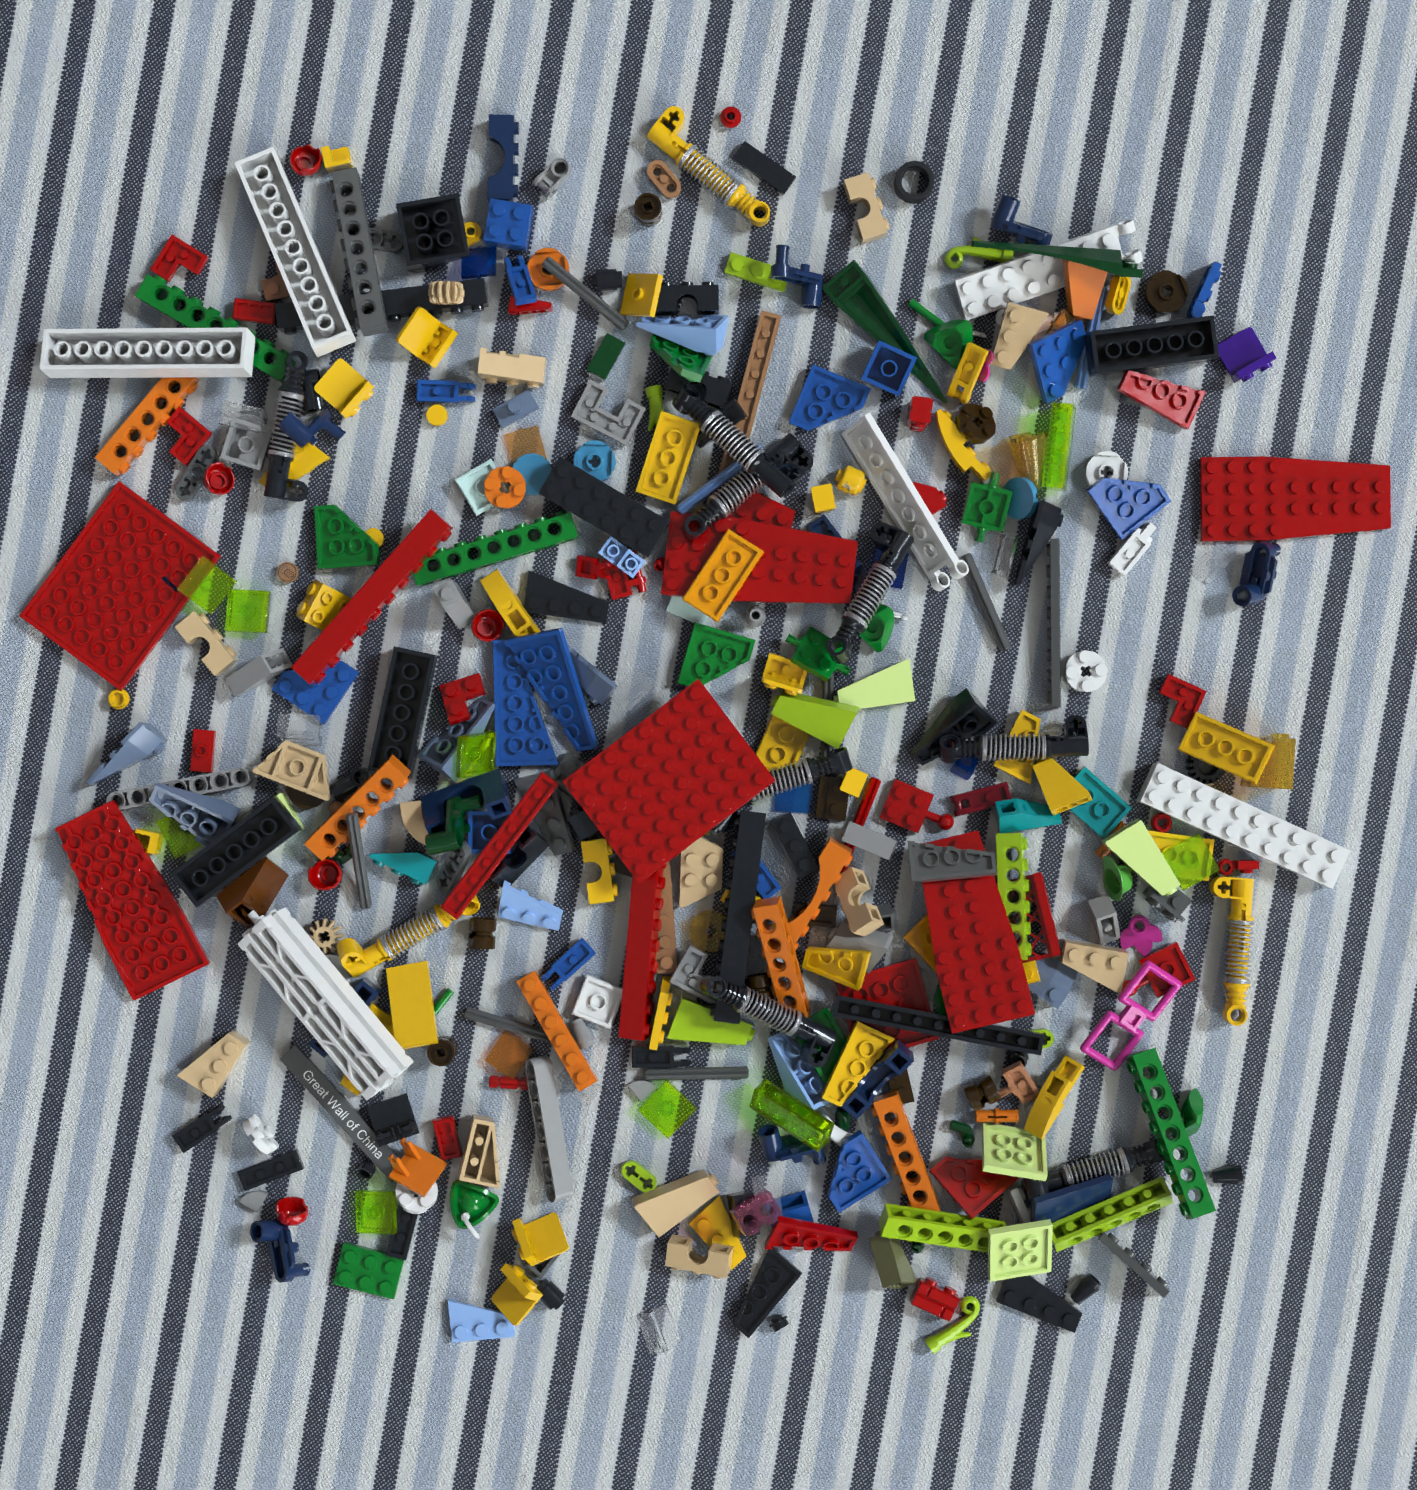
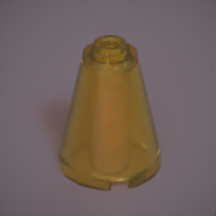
M1037 431V435L1027 432L1009 436V438H1006V443L1019 477L1028 478L1033 482L1036 489L1041 488L1040 485L1044 484L1048 431Z

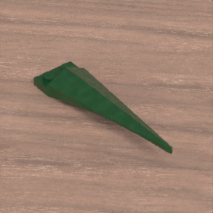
M972 241L971 247L1013 250L1064 259L1097 268L1120 277L1142 278L1143 269L1138 263H1135V260L1122 259L1121 250Z
M856 260L850 262L822 289L835 305L876 341L880 340L917 357L911 372L941 401L947 404L946 397L871 278Z

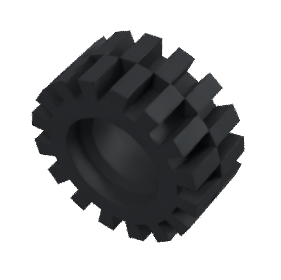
M1190 755L1186 759L1187 766L1185 767L1189 772L1187 773L1189 777L1203 784L1215 783L1226 772L1214 766L1211 772L1203 773L1198 767L1199 759Z

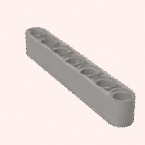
M234 768L162 782L160 784L176 788L181 783L186 791L207 794L247 786L253 780V773L248 768ZM240 771L246 774V780L243 783L239 782L237 778ZM220 775L224 776L226 780L223 787L217 784V778ZM199 779L203 780L205 783V787L202 791H200L196 786V783ZM156 784L112 792L107 796L106 803L114 800L119 795L122 798V804L118 806L120 810L150 805L152 803L149 799ZM138 791L143 795L140 803L135 799V794Z
M547 1055L526 1060L524 1067L545 1193L548 1200L553 1203L572 1197L573 1186L552 1062Z

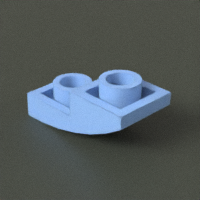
M610 535L597 552L632 578H634L645 562Z

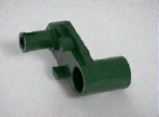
M480 795L462 799L460 796L447 799L445 830L426 834L425 836L426 848L430 855L463 847V834L470 833L469 823L464 824V814L469 810L483 808V801Z

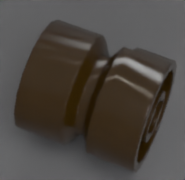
M652 193L640 195L634 205L636 219L641 225L646 227L658 224L662 217L660 199Z
M471 917L469 920V930L472 931V934L468 937V948L495 949L496 937L493 935V932L496 931L497 919Z
M767 972L745 976L746 987L775 1000L772 989H770L772 979L768 977Z
M439 1036L438 1043L431 1044L428 1047L427 1055L430 1062L439 1067L448 1065L457 1054V1043L449 1036Z
M990 1075L979 1079L978 1084L972 1082L963 1086V1090L974 1112L984 1108L985 1103L991 1105L1001 1100Z

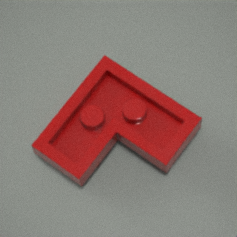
M172 234L150 270L170 283L180 265L199 276L209 257Z
M180 406L166 421V423L182 435L169 452L187 466L199 448L205 445L213 433Z
M480 673L439 685L450 725L470 720L471 717L466 700L486 694Z
M1167 674L1159 694L1177 701L1169 721L1188 729L1207 691Z

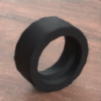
M910 161L898 169L894 179V189L901 200L906 203L916 204L923 202L929 197L935 181L930 167L920 161ZM911 170L920 171L926 178L925 189L915 195L906 192L902 186L904 174Z

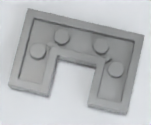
M590 379L571 418L627 446L646 408L627 399L619 416L612 415L600 408L609 389Z
M689 944L669 982L710 1004H716V999L703 994L700 990V981L705 975L699 971L707 959L708 953ZM715 981L710 984L711 991H713Z

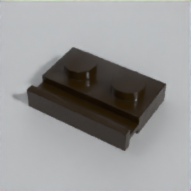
M820 775L815 817L846 821L849 794L839 789L843 778L822 777Z

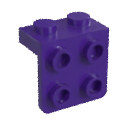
M1247 327L1218 344L1219 358L1234 383L1242 380L1243 383L1254 377L1253 372L1259 369L1261 372L1273 366L1271 362L1277 359L1273 351L1268 354L1266 353L1251 327Z

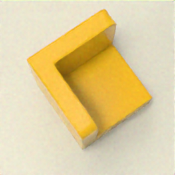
M329 146L320 147L328 173L353 168L348 147L333 150Z
M831 483L811 487L814 514L836 509Z
M852 768L844 773L845 775L839 789L859 797L868 774Z
M135 828L134 833H138L137 837L147 853L160 854L164 833L144 828Z

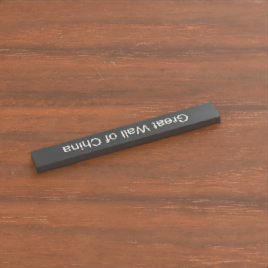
M295 1044L280 1060L390 1182L393 1183L394 1180L389 1178L393 1167L388 1157L390 1154H393L396 1159L398 1157L397 1154L387 1144L379 1147L374 1129L299 1046Z

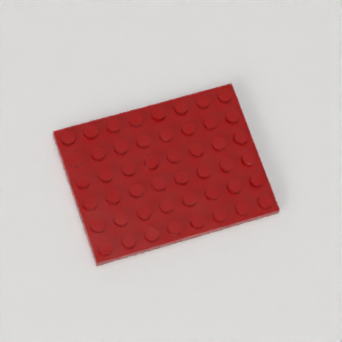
M118 481L25 607L20 617L122 691L222 556L125 484Z
M697 679L562 782L640 884L776 780L701 681Z

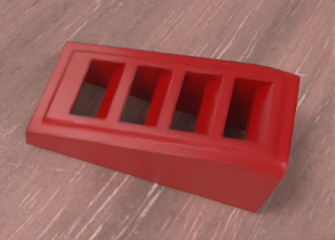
M513 295L510 296L509 315L553 311L551 302L537 300L535 303L516 305Z

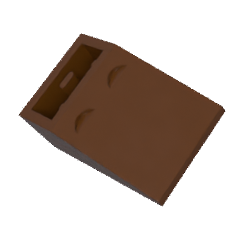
M266 856L240 875L230 885L226 886L216 896L224 911L248 929L254 923L247 915L254 910L259 917L265 916L289 875Z

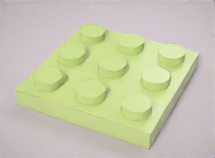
M983 1122L981 1129L982 1168L984 1172L1046 1181L1048 1171L1045 1137L1043 1140H1040L1025 1131L1024 1128Z
M1050 1219L988 1229V1278L990 1282L1051 1272L1053 1225Z

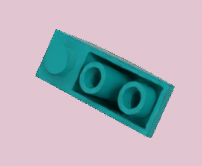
M1017 798L995 802V817L999 833L1062 824L1060 813L1053 816L1048 804Z
M420 851L371 853L369 855L373 859L372 862L381 867L387 865L392 868L391 872L399 876L405 874L411 877V882L420 886L422 883L427 884L439 862V860Z

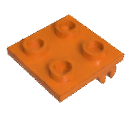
M402 1137L400 1144L403 1146L405 1154L401 1160L399 1157L395 1159L393 1154L389 1155L388 1160L393 1167L389 1178L425 1198L447 1166V1163L416 1146L410 1140L407 1143L405 1138Z

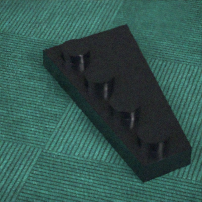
M532 571L528 572L524 608L527 613L607 624L609 602Z
M774 1247L772 1250L767 1251L733 1323L747 1338H750L803 1273Z
M1031 1275L1004 1279L996 1298L997 1303L1075 1333L1082 1316L1080 1310L1052 1292Z

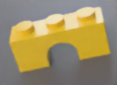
M605 838L581 841L584 863L595 862L602 870L599 880L587 882L589 904L615 901V896H618L617 883L613 884L612 875H616L615 865L610 863L609 855L613 854L612 847Z

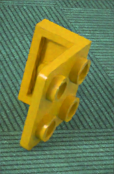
M418 306L398 334L396 341L418 359L436 368L458 333L438 321L424 308Z
M338 358L314 385V390L345 418L353 417L360 409L358 405L363 400L367 401L374 393L372 391L374 386L342 358Z
M315 579L308 586L304 601L298 605L296 617L323 631L352 598Z
M769 652L761 682L765 683V687L771 689L780 687L785 689V693L796 696L797 693L802 694L808 671L790 662L792 660L790 658Z
M555 1212L528 1224H524L520 1218L512 1221L514 1229L511 1230L513 1237L520 1244V1248H518L519 1255L531 1267L569 1249L560 1219Z
M505 1263L500 1270L507 1278L492 1295L491 1300L510 1323L517 1326L543 1294L536 1288L537 1285L524 1274L525 1272L520 1266Z

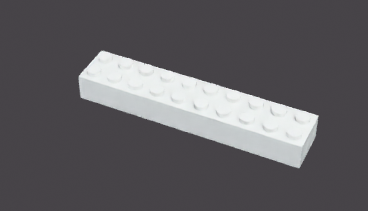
M274 147L235 162L240 178L316 356L320 357L357 341Z
M247 327L44 329L40 370L49 378L252 377L255 336Z
M1159 763L1152 764L1136 799L1137 802L1333 889L1350 850Z

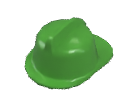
M1104 856V887L1111 899L1119 901L1122 895L1132 888V873L1128 866L1116 865L1111 857Z

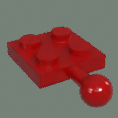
M897 779L894 780L879 817L916 833H919L925 818L936 822L942 830H950L954 825V819L951 815H938L928 811L934 794Z
M1176 941L1138 959L1141 966L1145 961H1151L1180 980L1182 986L1195 980ZM1148 971L1130 996L1135 995L1138 988L1149 983L1155 996L1159 998L1167 992L1171 984ZM1125 980L1123 982L1122 991L1130 982V980Z

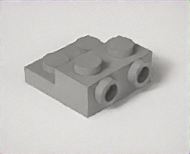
M233 418L226 428V440L220 446V458L262 472L269 445L271 444L270 440H272L270 436L274 435V433H271L273 430Z

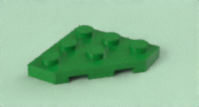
M656 334L652 335L649 346L680 376L685 377L690 382H701L713 358V355H705L703 352L693 351Z
M337 505L314 506L318 569L380 565L379 544Z
M695 622L677 683L689 686L699 679L705 685L715 678L726 674L750 660L756 640Z

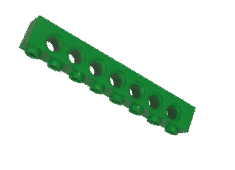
M147 274L135 294L141 301L187 328H213L216 323H221V328H239L237 327L239 323L229 317L226 320L220 317L221 313L211 306L206 309L201 306L203 302L194 296H191L189 299L183 295L185 291L175 285L172 288L165 285L167 281L156 274L154 277ZM167 291V297L164 300H159V294ZM185 302V308L177 311L178 303ZM203 312L202 320L196 322L195 315ZM250 330L255 336V344L258 346L257 351L254 353L253 367L277 381L285 383L282 381L283 378H286V376H283V373H286L284 371V360L289 352L284 349L281 352L274 349V343L265 338L263 341L257 339V334ZM270 355L276 356L273 364H267V358ZM291 359V364L295 366L296 362Z
M566 510L554 514V518L546 519V517L535 519V523L531 525L521 523L515 525L514 530L508 532L506 529L494 532L495 536L487 538L486 535L474 538L475 542L466 544V541L454 544V548L446 550V547L439 548L431 558L427 557L423 561L424 566L417 574L413 573L416 585L422 587L579 539L571 512L567 513ZM553 524L560 526V531L556 535L549 533V527ZM533 530H537L540 533V537L536 541L529 540V533ZM513 536L519 537L520 543L517 547L509 546V539ZM494 542L498 543L500 546L497 553H490L489 545ZM476 548L479 550V557L472 560L469 558V552L471 549ZM452 555L459 556V563L455 566L449 564V558ZM432 561H438L439 568L435 572L429 570V564Z
M1156 1048L1127 1057V1069L1130 1074H1133L1135 1080L1134 1088L1140 1094L1142 1109L1150 1120L1149 1128L1157 1139L1156 1147L1159 1154L1164 1158V1169L1167 1175L1171 1177L1173 1183L1171 1184L1172 1191L1175 1196H1178L1180 1201L1179 1209L1186 1220L1216 1211ZM1144 1068L1148 1069L1150 1072L1149 1079L1145 1078L1143 1075ZM1151 1088L1157 1091L1156 1099L1150 1094ZM1159 1108L1165 1113L1164 1119L1158 1116ZM1166 1129H1170L1172 1132L1171 1140L1165 1135ZM1174 1149H1177L1180 1153L1178 1160L1173 1156ZM1182 1169L1187 1172L1186 1180L1181 1178L1180 1173ZM1190 1190H1192L1195 1193V1199L1193 1201H1191L1188 1197V1192Z

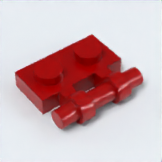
M601 559L602 563L609 562L607 559ZM612 564V567L604 568L605 574L611 575L610 578H607L612 600L633 595L631 590L633 586H637L639 593L647 591L645 583H647L645 576L643 577L641 568L634 576L635 579L629 580L628 575L614 564Z

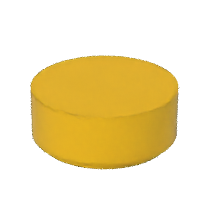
M432 405L427 410V420L433 426H442L447 422L448 412L443 406Z

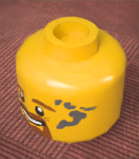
M848 465L844 470L839 469L835 481H838V490L850 496H855L857 493L861 494L867 479L863 471Z

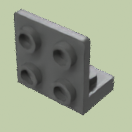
M1148 885L1143 892L1147 897L1145 901L1154 908H1161L1163 910L1161 914L1170 921H1180L1183 923L1186 919L1181 914L1192 900L1179 889L1169 896H1162Z

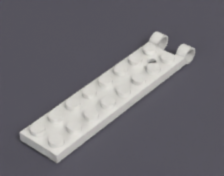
M1133 219L1124 220L1052 246L1121 250L1118 236L1134 232L1136 230ZM1140 249L1132 250L1125 254H1122L1121 251L1122 259L1135 260V263L1143 261ZM1029 253L954 279L964 319L970 320L1005 308L1007 301L1017 304L1065 287L1063 259Z
M871 413L864 415L844 431L842 436L897 527L914 538L910 548L928 576L932 588L936 591H942L950 585V578L946 573L940 572L941 568L947 565L950 575L954 579H960L968 574L969 567L965 561L959 560Z

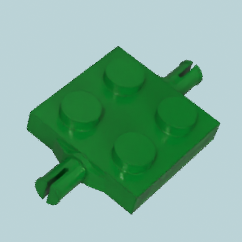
M991 471L989 483L971 482L962 518V523L972 525L977 529L974 541L978 542L979 535L981 534L979 540L981 543L983 542L985 531L1003 532L1013 490L1004 489L997 485L1000 473L996 472L994 479L995 471Z
M809 627L807 633L801 639L789 633L785 642L796 647L795 654L790 662L825 682H828L836 670L848 676L851 668L844 664L832 661L826 649V644L830 637L812 627ZM837 648L835 652H840L843 648Z

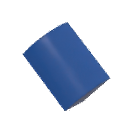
M805 1190L765 1202L771 1227H773L778 1216L814 1222Z

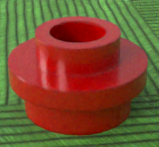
M726 107L720 116L722 124L727 128L737 127L741 122L740 111L735 107ZM733 114L735 118L733 120H729L727 118V115Z
M1156 813L1151 819V827L1156 832L1166 833L1172 827V819L1165 813ZM1159 819H1163L1165 822L1162 827L1158 826Z

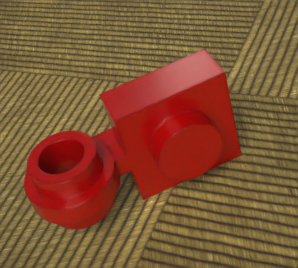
M1221 859L1218 861L1216 868L1218 873L1224 876L1230 875L1234 869L1240 870V873H1253V869H1259V860L1231 861L1229 859ZM1225 863L1228 865L1226 871L1222 868Z

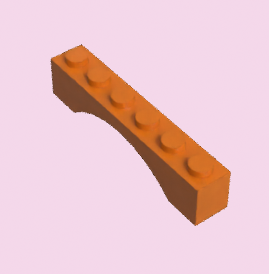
M831 836L819 854L820 878L813 897L808 902L807 908L802 909L795 919L794 916L787 919L795 951L799 945L796 943L800 936L804 938L810 928L807 926L810 919L815 920L819 914L820 909L818 907L822 901L825 903L831 894L829 891L832 884L837 885L842 877L840 871L843 866L847 868L853 859V856H851L852 849ZM771 939L772 942L779 943L777 939Z
M533 971L516 981L578 1091L580 1092L597 1082L599 1079L570 1033L537 971Z

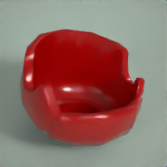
M310 144L294 149L291 152L289 161L292 170L298 175L313 176L322 165V156L319 148L315 149Z
M217 462L209 465L204 471L202 480L203 485L210 493L220 496L229 493L234 487L235 477L230 467L224 465L223 462Z
M486 609L474 616L471 623V631L478 640L491 642L501 635L505 624L502 616L496 610Z
M331 859L318 860L308 870V881L312 887L318 890L328 891L334 889L342 879L341 867Z
M285 1197L276 1203L277 1219L287 1226H298L305 1222L309 1214L308 1206H305L303 1198Z

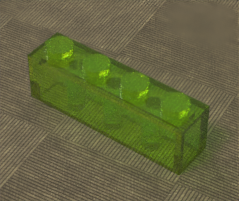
M1052 402L1042 482L1044 489L1066 491L1076 416L1074 404Z
M767 1079L754 1089L749 1106L751 1109L817 1152L829 1142L835 1123Z

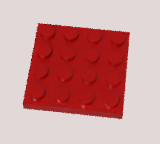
M916 958L873 969L869 974L866 972L862 988L859 991L835 982L839 995L931 1012ZM846 1019L849 1031L851 1032L856 1020ZM861 1022L894 1038V1041L887 1046L883 1053L897 1038L908 1048L939 1039V1036Z

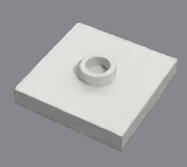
M587 974L571 1014L611 1029L622 1001L623 988Z

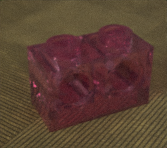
M768 1190L760 1192L729 1211L741 1234L745 1236L755 1235L760 1231L759 1228L761 1226L775 1223L778 1220V1216L782 1215L771 1192ZM768 1203L770 1210L767 1214L763 1215L761 1211L762 1206ZM750 1214L752 1217L751 1223L744 1225V1217Z

